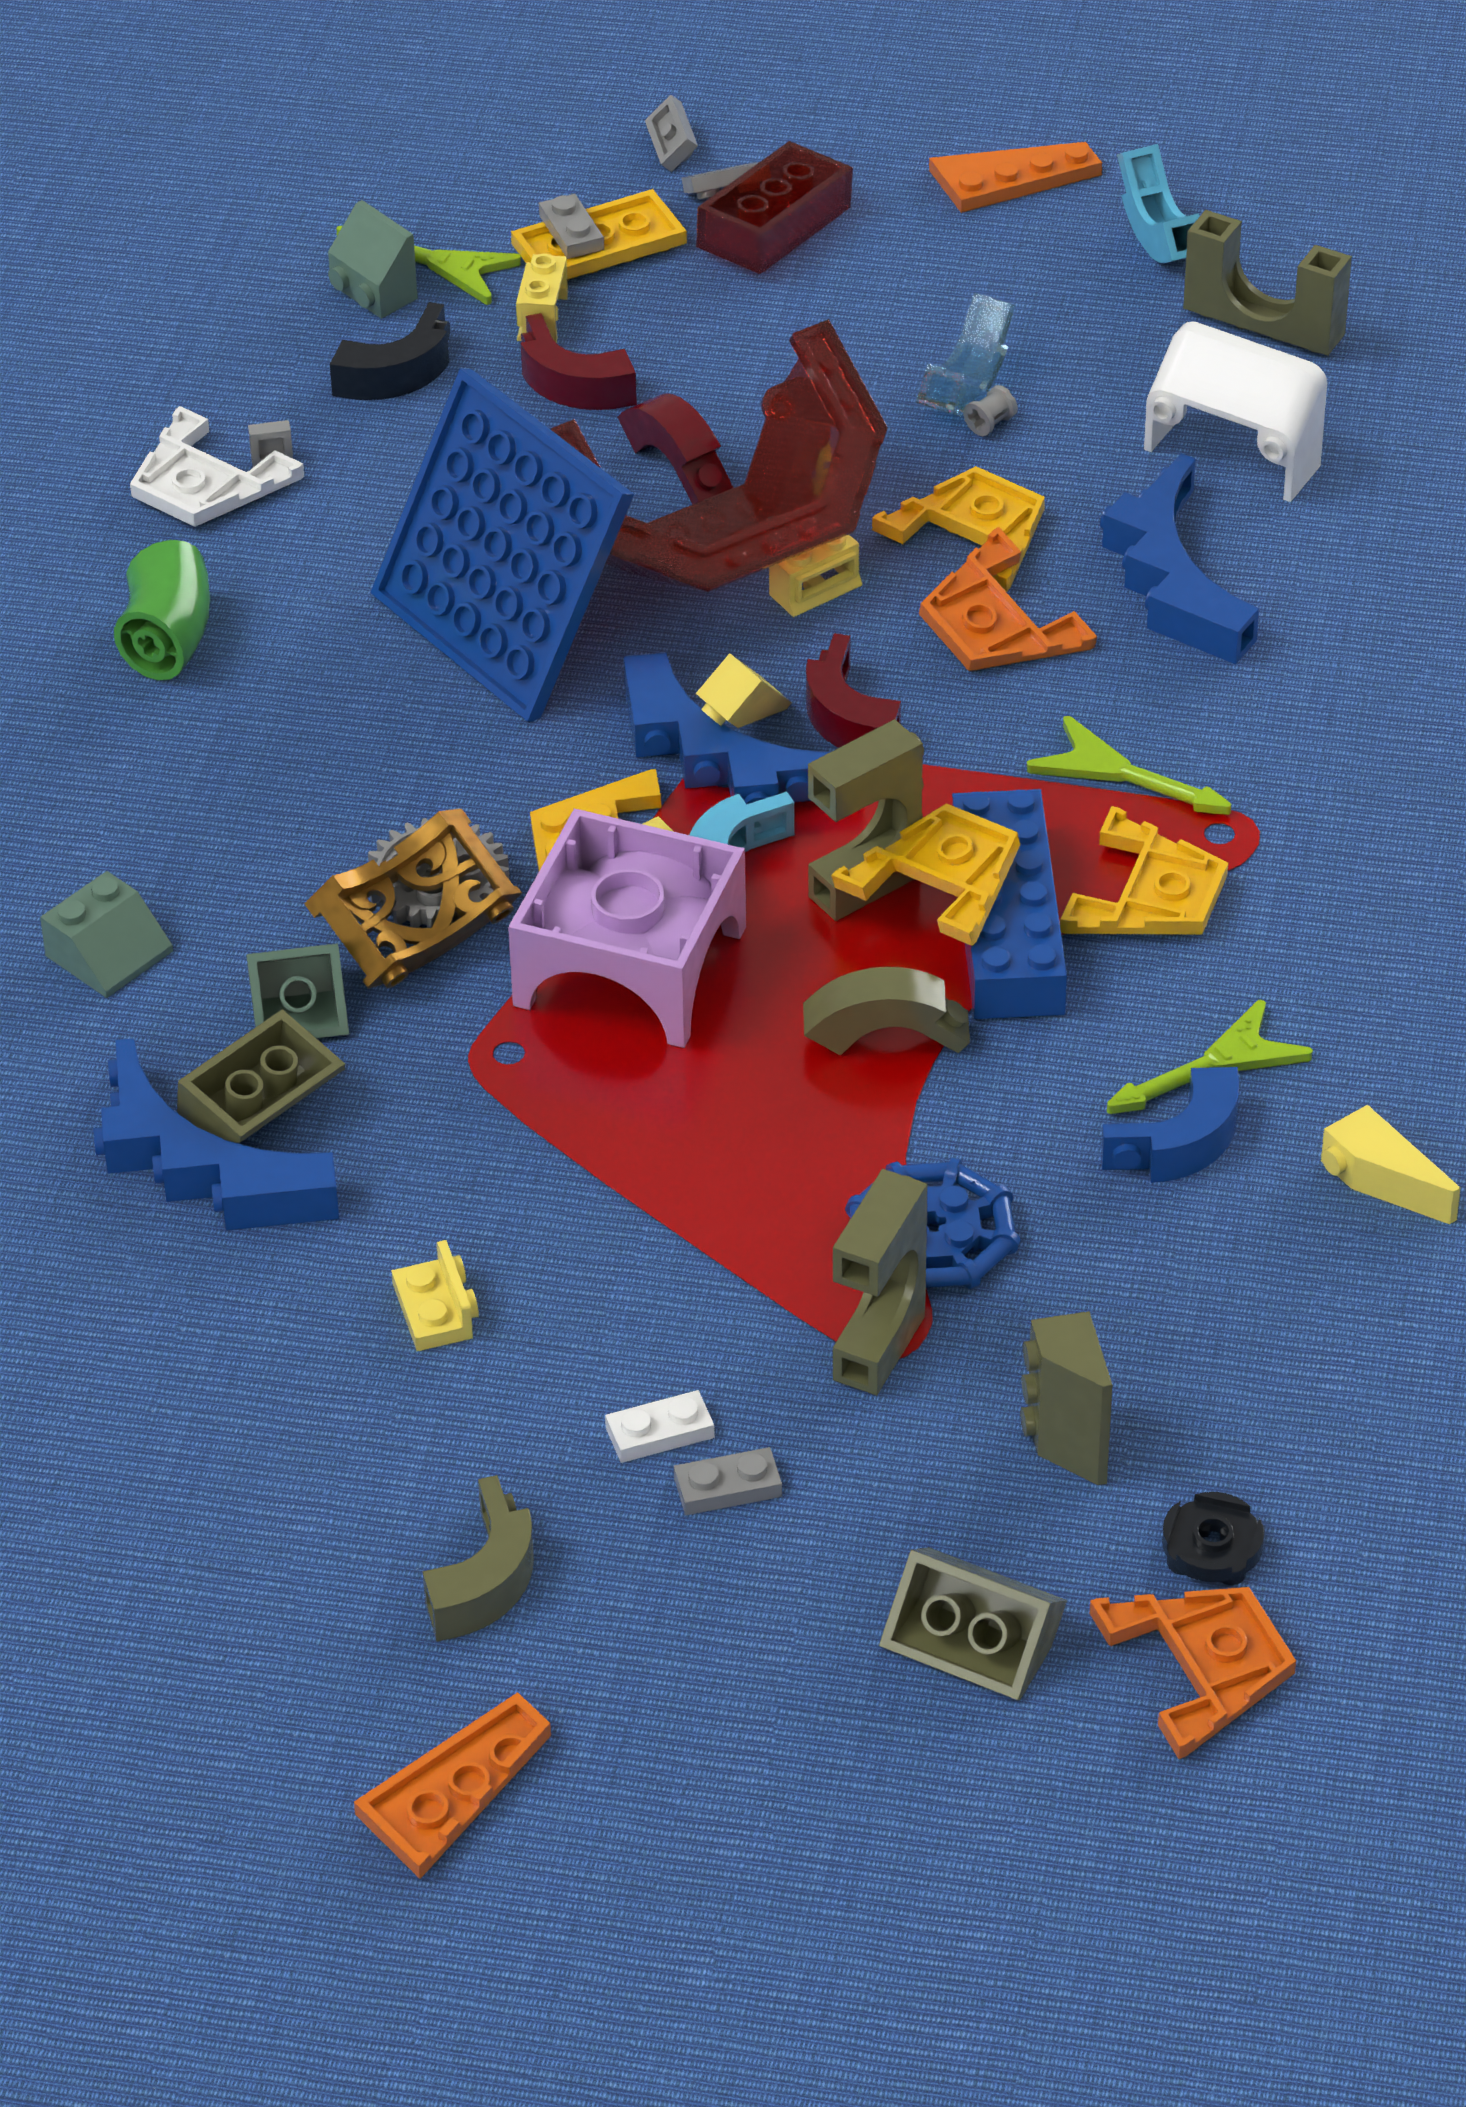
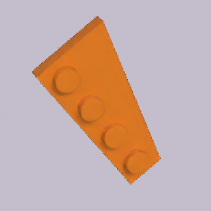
M1086 142L932 157L929 158V171L962 213L1101 176L1102 162Z
M517 1692L354 1801L355 1815L421 1879L551 1737L550 1722Z

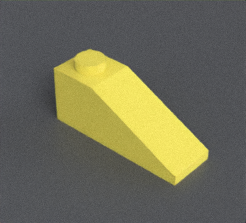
M730 653L696 692L706 702L701 709L720 726L727 720L737 728L784 711L792 703L762 676Z
M1366 1105L1324 1128L1321 1162L1330 1174L1338 1176L1351 1189L1447 1224L1457 1220L1461 1188L1370 1106Z

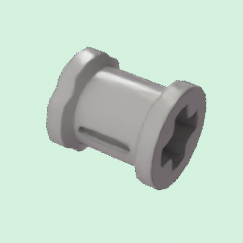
M996 385L987 392V396L982 400L972 401L965 405L963 416L966 424L975 434L986 436L993 431L995 424L1001 420L1011 419L1017 413L1018 406L1016 399L1007 388Z

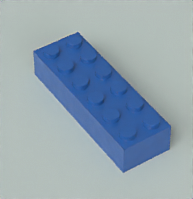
M1041 789L952 793V806L1016 831L1020 841L1018 852L977 942L973 946L965 943L974 1019L1065 1015L1067 972Z

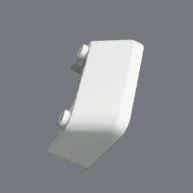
M1187 322L1172 337L1148 394L1144 450L1149 452L1154 450L1173 426L1184 418L1187 413V406L1258 430L1257 445L1262 455L1269 461L1286 467L1283 500L1291 502L1321 466L1327 394L1326 375L1313 362L1198 322Z

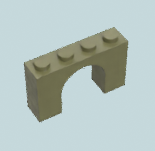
M1205 210L1190 227L1187 234L1183 309L1235 325L1241 329L1272 337L1278 341H1284L1308 349L1311 352L1329 356L1346 332L1352 256L1314 245L1297 267L1295 299H1276L1258 290L1243 272L1240 263L1242 221Z
M895 719L808 763V798L835 822L879 801L871 821L856 838L808 864V897L835 921L915 880L895 871L865 901L835 888L831 876L842 866L850 870L865 861L863 854L875 846L884 849L901 839L900 831L923 818V743L915 733L909 732Z
M882 1168L833 1246V1282L864 1292L856 1311L833 1346V1381L877 1396L925 1317L928 1183Z

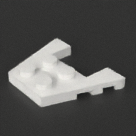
M179 406L172 415V424L169 428L165 427L161 432L158 447L154 452H149L131 481L130 488L133 498L196 527L301 480L304 477L303 463L274 450L250 471L245 472L192 446L209 433L208 419Z

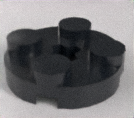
M1202 1492L1195 1494L1194 1501L1185 1503L1181 1507V1501L1173 1505L1164 1519L1162 1546L1167 1556L1169 1569L1176 1574L1186 1575L1205 1582L1237 1585L1244 1581L1246 1573L1254 1568L1260 1560L1264 1541V1526L1260 1518L1257 1521L1250 1513V1506L1236 1496L1221 1492ZM1211 1532L1220 1533L1221 1541L1210 1542L1202 1537H1208Z

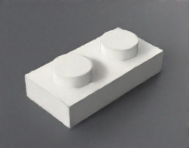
M699 1390L605 1415L606 1430L621 1463L715 1438L714 1423Z

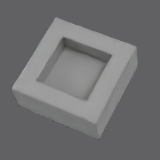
M289 420L248 425L253 467L274 450L293 459Z

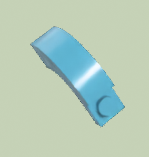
M1158 144L1117 154L1126 193L1121 195L1129 222L1138 241L1149 256L1159 263H1169L1186 258L1188 230L1200 216L1199 213L1186 216L1176 206L1169 190Z
M787 792L749 804L744 802L740 794L731 796L707 810L693 826L690 836L745 848L746 852L750 849L795 835L794 801Z

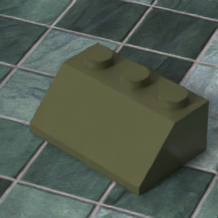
M282 1009L178 1080L177 1113L196 1127L224 1140L239 1143L344 1071L345 1063Z
M1090 1311L1031 1320L1030 1341L1023 1342L1024 1362L1027 1371H1029V1374H1023L1021 1377L1023 1397L1027 1404V1407L1020 1408V1419L1024 1436L1033 1437L1038 1456L1096 1485L1107 1484L1113 1385Z
M930 1547L911 1549L879 1646L1005 1696L1021 1700L1052 1647L1067 1600Z

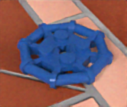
M953 1157L949 1162L901 1165L895 1161L886 1165V1170L910 1176L922 1182L943 1181L942 1186L927 1188V1225L937 1224L939 1229L936 1232H930L927 1226L926 1288L965 1285L968 1289L975 1288L980 1285L981 1278L1006 1255L1014 1254L1018 1250L1021 1239L1015 1232L1011 1208L1013 1194L1007 1186H997L962 1165L961 1159ZM872 1184L859 1195H853L848 1199L845 1211L850 1219ZM965 1189L981 1198L972 1201L968 1198V1193ZM994 1216L996 1229H982L981 1220ZM972 1248L973 1252L982 1249L983 1251L974 1260L966 1258V1253Z

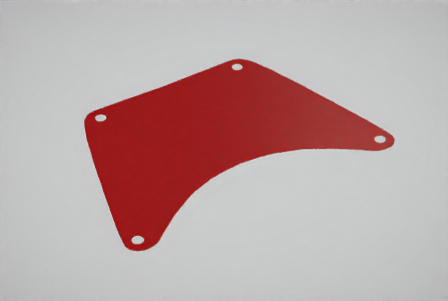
M922 765L924 784L922 789L923 817L946 803L952 805V793L1041 789L1059 922L1072 893L1118 903L1139 854L1099 845L1100 831L1111 806L1126 811V818L1139 825L1146 821L1158 827L1159 835L1175 843L1182 839L1228 862V871L1244 864L1259 845L1260 831L1254 821L1246 815L1231 810L1229 815L1195 812L1193 805L1180 800L941 766ZM682 779L653 818L659 816L674 832L690 835L697 820L707 810L731 797L729 787L685 788L684 779ZM812 801L794 802L795 835L745 852L746 928L740 939L724 936L721 925L714 934L700 971L692 1009L691 1036L685 1048L667 1044L666 1034L658 1016L632 990L614 980L596 974L567 972L549 977L538 985L537 998L530 1010L513 1006L511 995L479 1034L468 1054V1063L472 1074L482 1088L526 1126L657 1221L787 1311L836 1342L856 1311L864 1293L833 1282V1246L850 1221V1217L845 1211L846 1204L851 1196L859 1195L872 1184L882 1168L886 1169L887 1164L897 1161L901 1165H906V1153L916 1102L932 1065L944 1045L913 1029L887 1027L865 1034L839 1055L804 1036L803 1003L822 986L848 973L875 967H903L923 971L943 979L945 983V998L958 1002L963 1008L968 1010V1013L973 1008L965 943L940 933L937 919L958 897L915 879L837 921L832 919L808 897V864L856 838L871 821L879 801L837 822ZM1220 823L1230 826L1234 830L1235 836L1228 843L1216 844L1206 839L1204 831L1208 826ZM513 1042L523 1047L525 1055L517 1063L503 1064L495 1060L493 1051L499 1044ZM927 1288L925 1317L900 1358L906 1357L920 1347L933 1324L932 1307Z

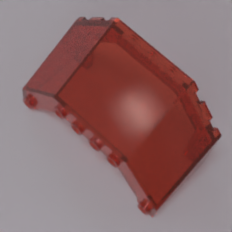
M829 319L797 331L789 339L799 359L786 380L769 388L762 398L761 409L765 420L744 484L648 523L626 515L605 564L633 575L710 592L855 531L863 500L868 492L875 470L880 446L884 441L888 427ZM575 419L550 428V430L599 466Z

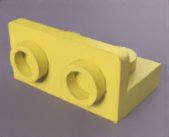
M447 1240L437 1242L438 1260L391 1270L392 1283L417 1352L473 1339L472 1318L479 1317L478 1305L473 1289L465 1290L463 1283H466V1274L461 1256H452Z

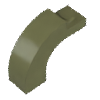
M875 967L851 972L822 986L803 1003L804 1036L839 1055L865 1034L887 1027H903L916 1030L957 1053L970 1043L968 1010L963 1008L958 1002L945 998V983L943 979L915 969Z
M498 1475L478 1479L480 1512L488 1534V1540L482 1549L463 1562L422 1571L425 1605L437 1642L464 1636L494 1623L519 1601L529 1584L534 1563L529 1508L516 1510L512 1493L503 1494Z

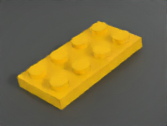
M653 189L587 208L586 211L604 236V250L567 259V280L687 244V231ZM544 222L511 231V244L521 255L525 263H531L533 254L565 256Z

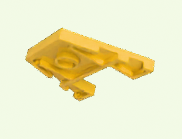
M975 466L934 486L933 493L922 499L911 497L902 501L901 509L889 515L885 511L877 513L872 517V531L904 544L925 523L931 522L950 533L958 534L982 546L987 541L988 535L995 528L1000 527L1021 551L1018 564L992 576L1007 592L1012 586L1044 512L1045 497Z
M656 769L638 773L531 811V829L538 872L574 808L613 818H618L617 813L662 808Z
M946 803L900 831L901 839L884 849L875 846L863 854L865 861L850 870L842 866L831 875L835 888L865 901L895 871L952 894L958 898L937 919L940 933L973 946L978 940L1018 852L1020 841L1016 831Z
M1111 806L1100 831L1099 845L1137 853L1139 857L1118 903L1072 893L1060 919L1061 933L1203 935L1227 878L1228 862L1182 839L1175 843L1159 835L1158 827L1146 821L1139 825L1126 818V811Z

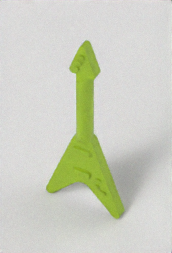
M337 226V235L340 232L342 226ZM414 245L415 262L427 265L429 269L486 305L492 303V294L481 275L521 265V255L516 253L456 250L432 251Z
M1071 716L1063 717V728L1073 750L1068 753L1027 761V772L1030 774L1116 782L1127 781L1191 804L1195 812L1231 814V803L1210 787L1206 786L1201 790L1131 765L1128 759Z
M1258 1000L1205 1051L1203 1057L1137 1086L1127 1083L1107 1102L1106 1111L1108 1114L1145 1109L1147 1101L1190 1083L1191 1068L1238 1067V1071L1303 1063L1312 1060L1313 1050L1306 1046L1268 1041L1261 1038L1259 1032L1265 1013L1266 1002Z

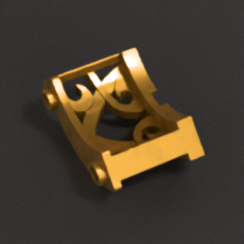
M462 808L438 811L422 827L394 847L398 854L387 862L386 860L380 863V866L373 859L350 871L332 875L304 903L314 918L323 916L366 974L363 983L367 988L382 984L387 988L396 986L409 973L445 954L490 921L492 924H495L506 918L514 909L511 903L522 894L520 889L511 883L471 829L469 824L472 822ZM455 837L471 857L459 865L453 841ZM423 863H427L432 868L430 876L438 873L440 869L442 873L433 877H420L416 872V868ZM479 868L494 888V891L484 900L473 902L469 899L468 895L470 892L480 889L481 882L466 880L459 884V878ZM400 880L406 886L419 891H431L442 887L441 905L432 928L408 927L387 920L393 910L395 901L393 883ZM372 895L380 896L385 902L376 914L373 911L376 910L377 903H371L367 899ZM454 912H457L459 915L462 916L460 919L451 924ZM372 931L378 933L375 944L368 936ZM406 943L414 944V946L407 948ZM386 946L391 948L394 953L384 958L379 948Z

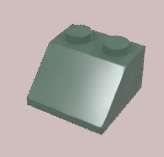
M365 201L357 202L328 251V276L330 283L335 289L342 291L358 302L361 307L368 309L382 319L418 299L414 236L411 232Z
M108 871L40 916L45 956L105 998L114 994L173 952L172 943L138 891Z
M338 943L246 954L255 1027L283 1009L315 1038L349 1034Z

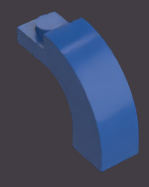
M1238 1067L1191 1068L1189 1105L1183 1112L1171 1119L1155 1123L1102 1124V1170L1149 1169L1150 1182L1154 1183L1187 1177L1216 1161L1228 1148L1236 1130L1239 1101Z

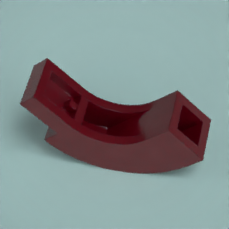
M542 313L526 316L527 332L521 333L522 375L534 391L550 401L577 409L609 410L637 405L636 372L625 349L599 354L571 352L562 348L553 340Z
M661 394L626 409L617 417L635 453L655 446L665 454L674 467L694 508L723 496L734 489L716 453V450L721 447L716 436L696 409L681 397L674 394Z
M834 633L829 649H822L819 660H807L806 708L809 719L817 732L828 742L840 748L894 719L901 724V701L867 696L847 685L846 680L850 671L851 636Z

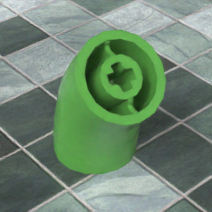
M166 540L154 543L141 550L131 560L126 572L127 585L130 592L129 602L114 627V641L123 659L131 668L143 676L155 680H170L180 674L197 649L209 618L210 592L208 572L203 555L196 546L179 540Z

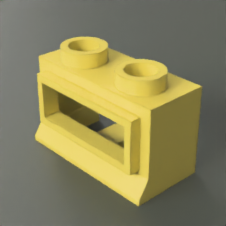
M533 254L531 263L526 262L516 301L517 326H520L517 341H521V333L527 332L526 316L542 313L553 340L557 342L556 321L558 320V307L556 303L557 299L567 300L568 297L566 256Z
M839 525L769 556V595L793 617L862 586L859 574V543ZM833 568L839 573L826 580L820 575Z

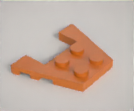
M1000 527L995 528L988 535L987 541L979 549L976 547L967 556L966 562L955 573L951 572L921 602L919 615L968 671L1087 651L1095 648L1096 634L1075 611L1038 628L992 577L1018 564L1021 556V551Z
M1249 1587L1184 1592V1598L1156 1600L1153 1594L1134 1595V1602L1110 1604L1109 1597L1096 1598L1090 1601L1089 1614L1109 1646L1158 1630L1200 1698L1161 1711L1158 1714V1727L1178 1759L1188 1756L1295 1674L1296 1659Z

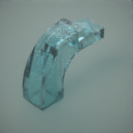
M974 292L960 338L948 360L940 366L928 363L916 403L956 416H963L965 405L972 401L982 400L991 388L1006 355L1008 346L1003 344L1016 305Z

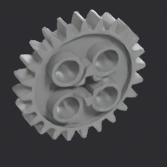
M422 818L421 827L428 821L426 818ZM407 822L405 823V833L403 834L390 830V842L378 839L376 841L377 851H369L368 860L374 859L378 866L385 860L386 862L398 855L394 847L419 828H415ZM478 824L471 826V829L510 880L508 855L503 854V844L494 843L493 833L491 832L480 836ZM455 837L453 841L459 865L471 857ZM423 863L416 868V872L420 877H433L442 873L440 869L438 873L430 876L432 868L427 863ZM479 868L459 878V884L466 880L481 882L480 889L474 890L468 895L469 899L473 902L484 900L494 891V888ZM400 880L393 883L395 901L390 916L393 915L394 923L401 925L408 920L410 921V927L419 928L421 924H425L427 928H432L441 905L442 887L431 891H419L406 886ZM378 895L370 896L371 903H377L376 907L381 909L385 903L384 900ZM454 912L451 924L460 919L462 916L459 915L457 912Z

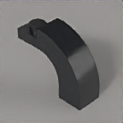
M429 302L415 329L400 340L386 344H365L342 340L330 362L332 396L355 400L389 399L409 394L434 381L449 364L448 340L450 336V323L445 321L444 304Z

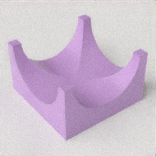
M574 808L508 927L513 1006L530 1010L537 998L538 985L554 975L567 972L596 974L614 980L640 996L661 1021L666 1034L667 1044L685 1048L691 1036L692 1009L700 971L714 934L721 925L724 936L740 939L746 928L745 848Z

